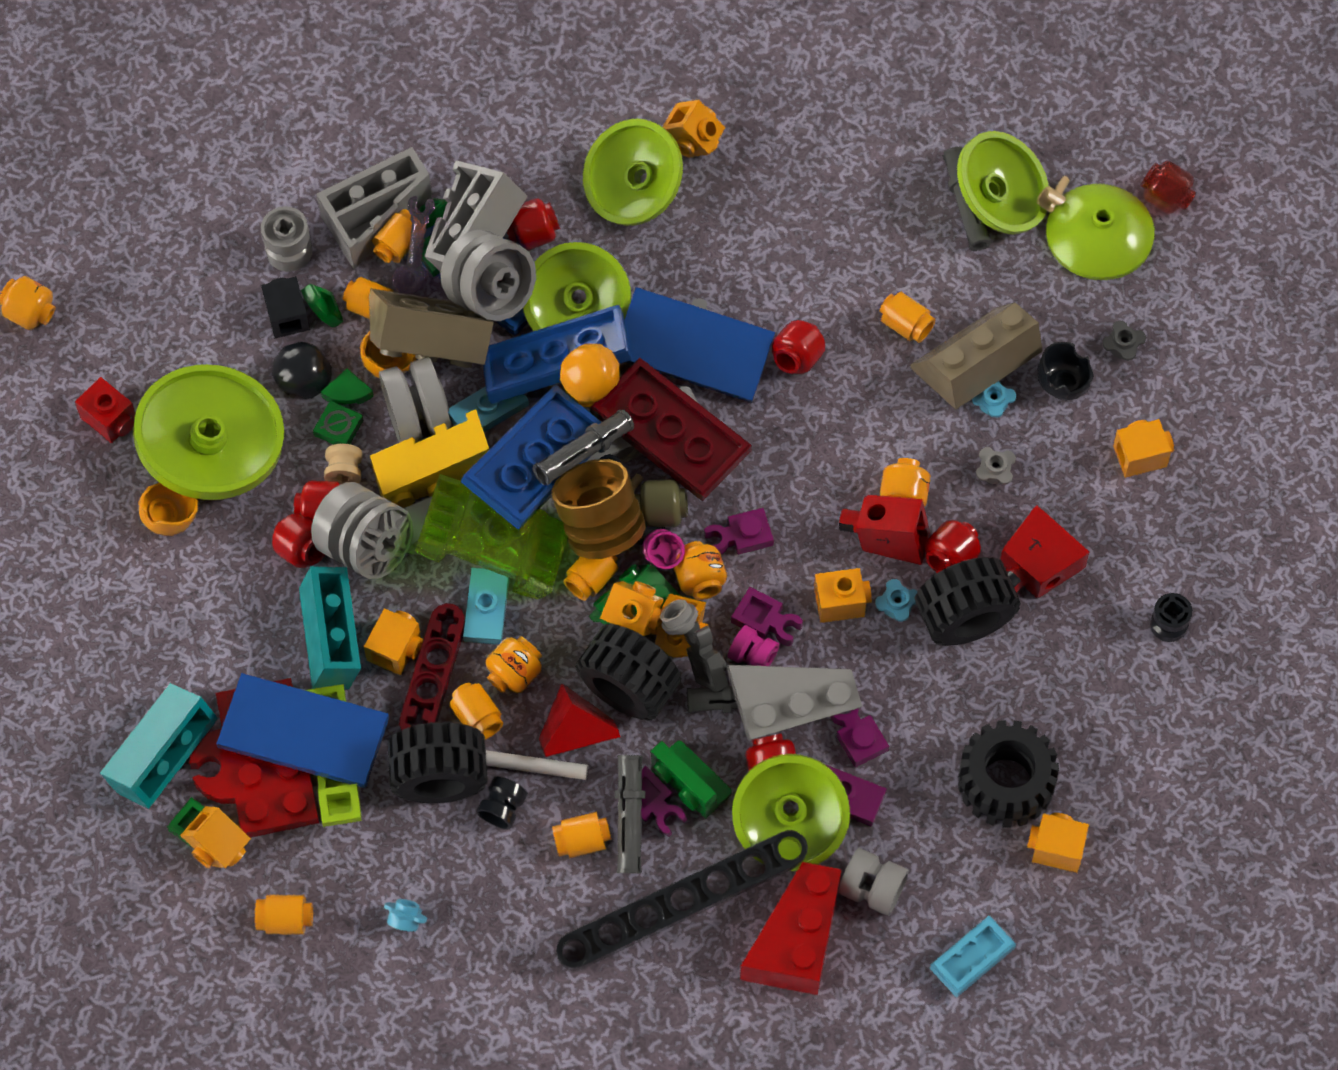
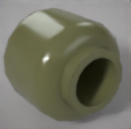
M674 479L645 481L641 486L640 494H634L639 502L646 526L675 528L680 525L682 518L688 517L686 488H680L679 483Z

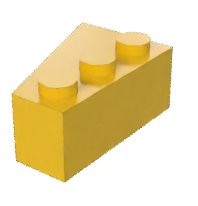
M477 410L466 413L467 421L447 429L445 423L434 427L435 435L424 440L415 442V439L411 437L370 455L372 470L381 497L405 508L412 505L415 499L425 496L431 497L461 484L463 475L490 450Z

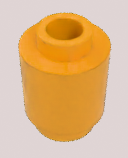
M402 209L399 213H394L372 238L375 246L373 248L374 253L386 263L391 261L400 263L413 248L414 244L422 237L421 231L424 229V224L409 210Z
M359 277L355 282L350 281L344 291L343 301L347 302L346 309L348 311L370 319V288L393 292V289Z
M899 292L895 296L890 294L884 300L879 310L882 313L881 322L907 340L912 341L914 339L918 343H921L929 335L936 321L930 315V310L903 292Z
M614 555L604 559H587L580 556L567 570V577L563 580L564 585L573 595L583 601H586L590 596H596L618 571V565L616 564L617 556Z
M468 682L454 690L449 706L461 724L480 730L481 734H484L485 740L495 735L502 728L501 712L481 684H471Z
M597 811L561 820L560 825L552 826L559 857L569 855V858L606 850L605 842L612 840L607 818L599 819Z
M266 895L265 899H256L255 928L257 931H265L266 935H304L306 927L313 926V903H306L305 895Z

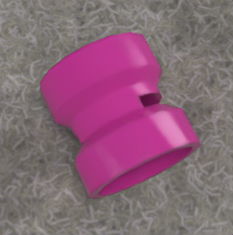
M655 529L644 538L642 552L645 559L654 566L661 569H671L682 561L685 547L682 539L675 533L665 529Z
M744 625L733 640L727 658L736 663L744 662L749 666H770L776 657L780 643L771 638L763 639L758 636L755 629Z

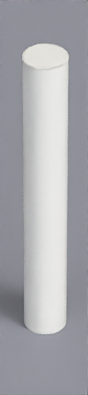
M486 750L487 766L581 780L587 779L588 765Z

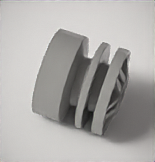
M345 482L333 488L323 498L316 510L311 526L312 542L318 551L344 564L368 579H380L391 573L402 562L412 540L413 520L409 512L399 505L392 503L356 482Z

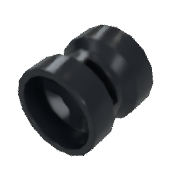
M1168 593L1157 600L1151 617L1150 627L1153 634L1160 640L1174 642L1180 640L1186 634L1193 611L1191 603L1186 597L1178 593Z
M495 776L488 786L489 795L487 799H483L480 802L476 813L487 823L509 830L516 820L515 811L517 807L524 804L528 792L521 785L510 779Z

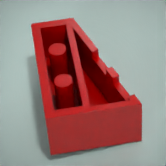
M807 862L801 863L740 966V980L818 995L840 886L841 869Z

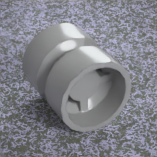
M288 206L277 207L269 211L261 223V234L267 259L272 266L281 271L289 272L303 268L310 261L313 254L307 219L298 209Z
M858 847L846 868L838 894L858 903L865 899L868 901L869 908L890 916L905 886L909 869L891 861L881 864L879 856ZM869 874L876 876L872 887L865 884Z

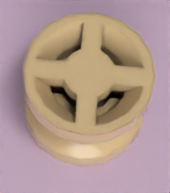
M334 444L327 447L325 459L329 463L328 467L324 470L325 481H336L340 484L345 482L360 483L362 473L358 468V464L362 461V450L350 444Z

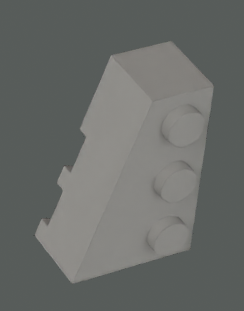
M413 147L317 193L316 196L321 218L352 268L356 269L373 252L375 246L372 238L394 213H399L402 209L409 210L414 214L432 196L429 173Z
M455 160L453 171L456 173L452 189H446L443 197L447 205L443 217L436 219L424 256L440 272L445 254L452 243L464 233L478 229L490 231L502 238L504 237L528 197L504 172Z
M728 665L726 667L748 741L863 707L852 669Z

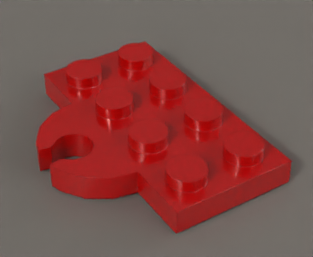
M291 678L273 681L293 687ZM235 689L215 693L221 726H223ZM222 728L207 733L192 752L189 762L191 769H199L208 762H216L221 766L218 774L213 777H204L202 775L192 777L197 790L207 799L214 802L236 804L240 829L250 838L319 823L310 773L218 748L216 743Z

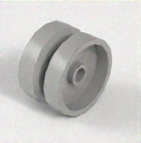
M478 229L464 233L452 243L444 256L441 267V286L447 298L456 305L473 311L487 320L502 321L517 314L524 308L531 297L536 281L535 263L530 252L521 245L503 239L497 234Z
M429 357L410 363L409 376L412 384L410 387L407 384L404 373L397 366L379 371L383 396L398 443L411 437L415 439V442L422 440L420 420L423 421L429 437L435 435L434 427L445 423L447 429L451 428L448 414L449 408L444 389Z

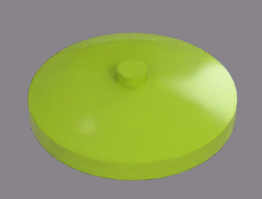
M204 364L187 366L172 371L149 387L137 407L133 435L140 461L150 475L163 486L191 498L221 500L239 496L252 490L271 474L281 455L284 440V423L281 411L273 396L254 378L229 367Z

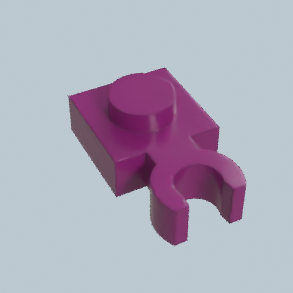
M764 508L728 516L727 523L729 527L724 528L720 525H710L704 529L705 539L714 536L721 539L720 543L713 544L721 555L731 546H735L737 555L774 546V539Z
M752 587L748 588L731 616L732 624L740 628L747 625L755 629L758 636L763 639L766 638L770 631L785 646H792L793 636L787 634L784 628L792 626L801 630L803 627V620L795 614H780L783 610V603Z
M859 708L851 710L848 714H838L830 717L835 724L843 726L842 729L837 731L836 737L855 768L889 751V745L872 716L869 715L860 719L858 716Z
M645 765L641 769L642 791H645V799H642L641 818L646 823L654 815L660 831L670 837L672 832L665 825L667 817L675 815L684 823L687 820L686 815L680 807L667 804L674 796L673 793Z

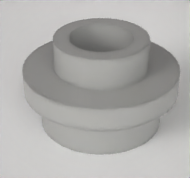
M683 599L671 602L660 614L662 628L668 635H682L689 632L694 627L698 617V611L695 606Z

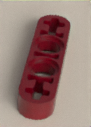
M445 603L439 605L431 614L400 715V731L411 727L408 723L416 722L418 716L417 707L424 709L422 715L423 724L438 722L464 634L465 617L463 611L454 604ZM448 616H453L454 623L456 624L449 626L447 632L448 640L441 638L443 633L441 621H445ZM434 649H443L449 654L447 661L440 665L430 663L427 660V656ZM424 683H433L438 687V693L431 699H423L417 695V689Z

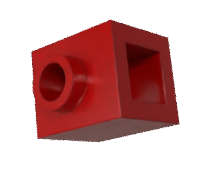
M102 377L94 382L75 401L80 418L111 444L119 436L127 435L134 427L136 412L133 403Z

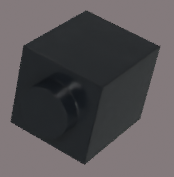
M296 276L276 278L270 283L261 285L274 339L310 330Z

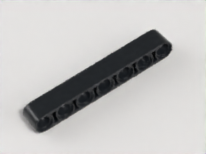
M787 830L780 832L571 931L561 937L557 943L556 953L558 961L568 970L577 971L584 969L798 867L803 862L808 850L807 841L797 831ZM793 840L800 848V855L793 860L783 858L778 851V846L782 841ZM748 857H758L762 860L765 866L763 874L751 877L744 872L742 864ZM719 873L726 876L729 881L727 891L715 894L708 889L706 882L712 874ZM684 890L692 895L694 903L691 908L679 911L672 906L671 897L676 891ZM644 907L652 908L658 916L656 924L650 928L639 926L635 921V914L639 909ZM608 924L618 926L622 932L620 941L614 945L604 944L599 939V931L603 926ZM572 941H578L586 948L584 958L575 963L569 962L563 956L565 945Z

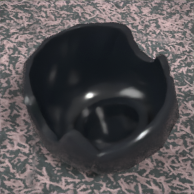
M297 342L287 345L280 350L273 361L272 376L279 388L287 395L293 393L302 396L304 399H311L319 395L332 380V367L317 346L307 342Z
M1054 342L1046 347L1037 367L1039 384L1047 393L1059 400L1078 399L1088 392L1094 377L1089 357L1078 355L1075 345L1071 342Z

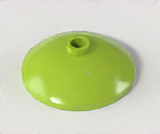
M629 119L609 127L591 146L583 168L584 191L591 207L601 217L618 225L635 226L653 220L668 208L679 190L683 174L680 148L674 137L665 128L649 120ZM647 173L645 181L640 183L641 176Z
M999 131L980 133L965 144L959 155L957 176L960 190L971 211L987 226L1006 234H1021L1037 226L1047 210L1037 204V199L1042 190L1049 186L1040 161L1031 149L1016 137Z
M1088 184L1074 188L1063 195L1066 197V201L1062 205H1056L1054 211L1049 213L1046 224L1048 246L1057 261L1067 270L1078 276L1092 280L1121 278L1138 269L1151 252L1155 232L1152 217L1145 205L1136 196L1122 188L1108 184ZM1103 217L1108 219V221L1101 222L1097 218Z
M570 242L552 247L535 260L536 281L532 295L523 308L527 322L533 331L615 305H620L625 320L632 300L631 286L624 268L608 251L589 243ZM577 290H582L586 294V299L582 304L576 303L573 299V294Z
M782 754L758 763L743 777L733 799L732 819L737 838L744 849L780 832L793 830L802 834L807 841L808 850L803 862L818 865L828 859L844 840L849 826L850 807L842 782L829 767L805 755ZM788 801H793L798 805V809L794 813H787L783 809L784 804ZM784 840L778 846L779 854L787 860L796 859L800 855L799 845L793 840ZM753 857L754 859H756V860L759 861L760 863L764 864V863L762 862V860L759 859L758 857ZM800 865L790 871H797Z

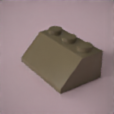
M370 288V340L380 349V353L391 357H402V353L415 354L416 359L420 360L429 357L432 363L437 362L438 358L449 359L451 364L465 368H471L473 363L485 365L494 324L492 320H487L449 300Z
M1016 302L996 307L910 364L911 369L956 410L1043 352L1039 322Z

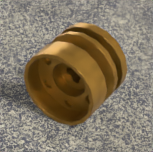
M598 459L578 464L561 475L552 488V499L559 518L563 521L569 545L578 556L587 559H604L618 555L631 548L642 537L646 529L645 519L640 510L639 502L635 498L634 488L627 468L620 462L610 459Z

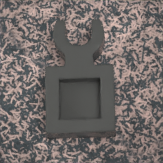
M695 621L694 627L684 634L690 645L686 650L695 682L714 692H718L728 686L725 675L726 662L718 651L713 650V637L709 627L705 626L700 629L699 623Z

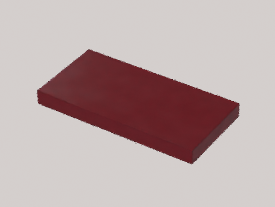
M641 358L619 378L618 384L604 398L595 402L590 407L591 414L601 422L614 415L618 410H625L633 420L634 429L621 436V438L702 502L752 451V445Z

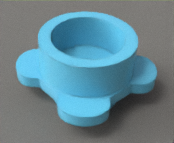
M998 381L974 397L972 402L974 405L979 406L984 413L993 418H998L1003 415L1009 403L1015 402L1016 393L1013 389L1005 388ZM996 395L997 399H991L990 396Z
M891 579L886 583L884 594L876 598L875 606L879 611H884L887 616L899 622L906 621L909 618L912 606L916 605L914 598L917 590H909L902 586L899 580ZM895 598H900V599H901V602H900V603H896V602L894 601V599H895Z
M398 899L396 904L386 902L384 908L390 911L387 923L399 930L417 931L419 923H426L427 917L421 914L422 910L419 908V904L410 900Z

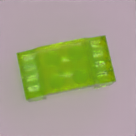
M439 474L415 552L438 563L446 554H450L514 579L515 583L512 589L514 593L534 599H541L552 593L568 536L565 534L563 522L549 516L542 509H539L518 530L462 484L460 480Z

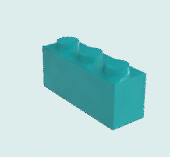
M310 566L299 587L312 689L344 684V689L349 690L361 670L347 567Z
M170 683L100 774L117 794L149 809L219 718L202 697Z

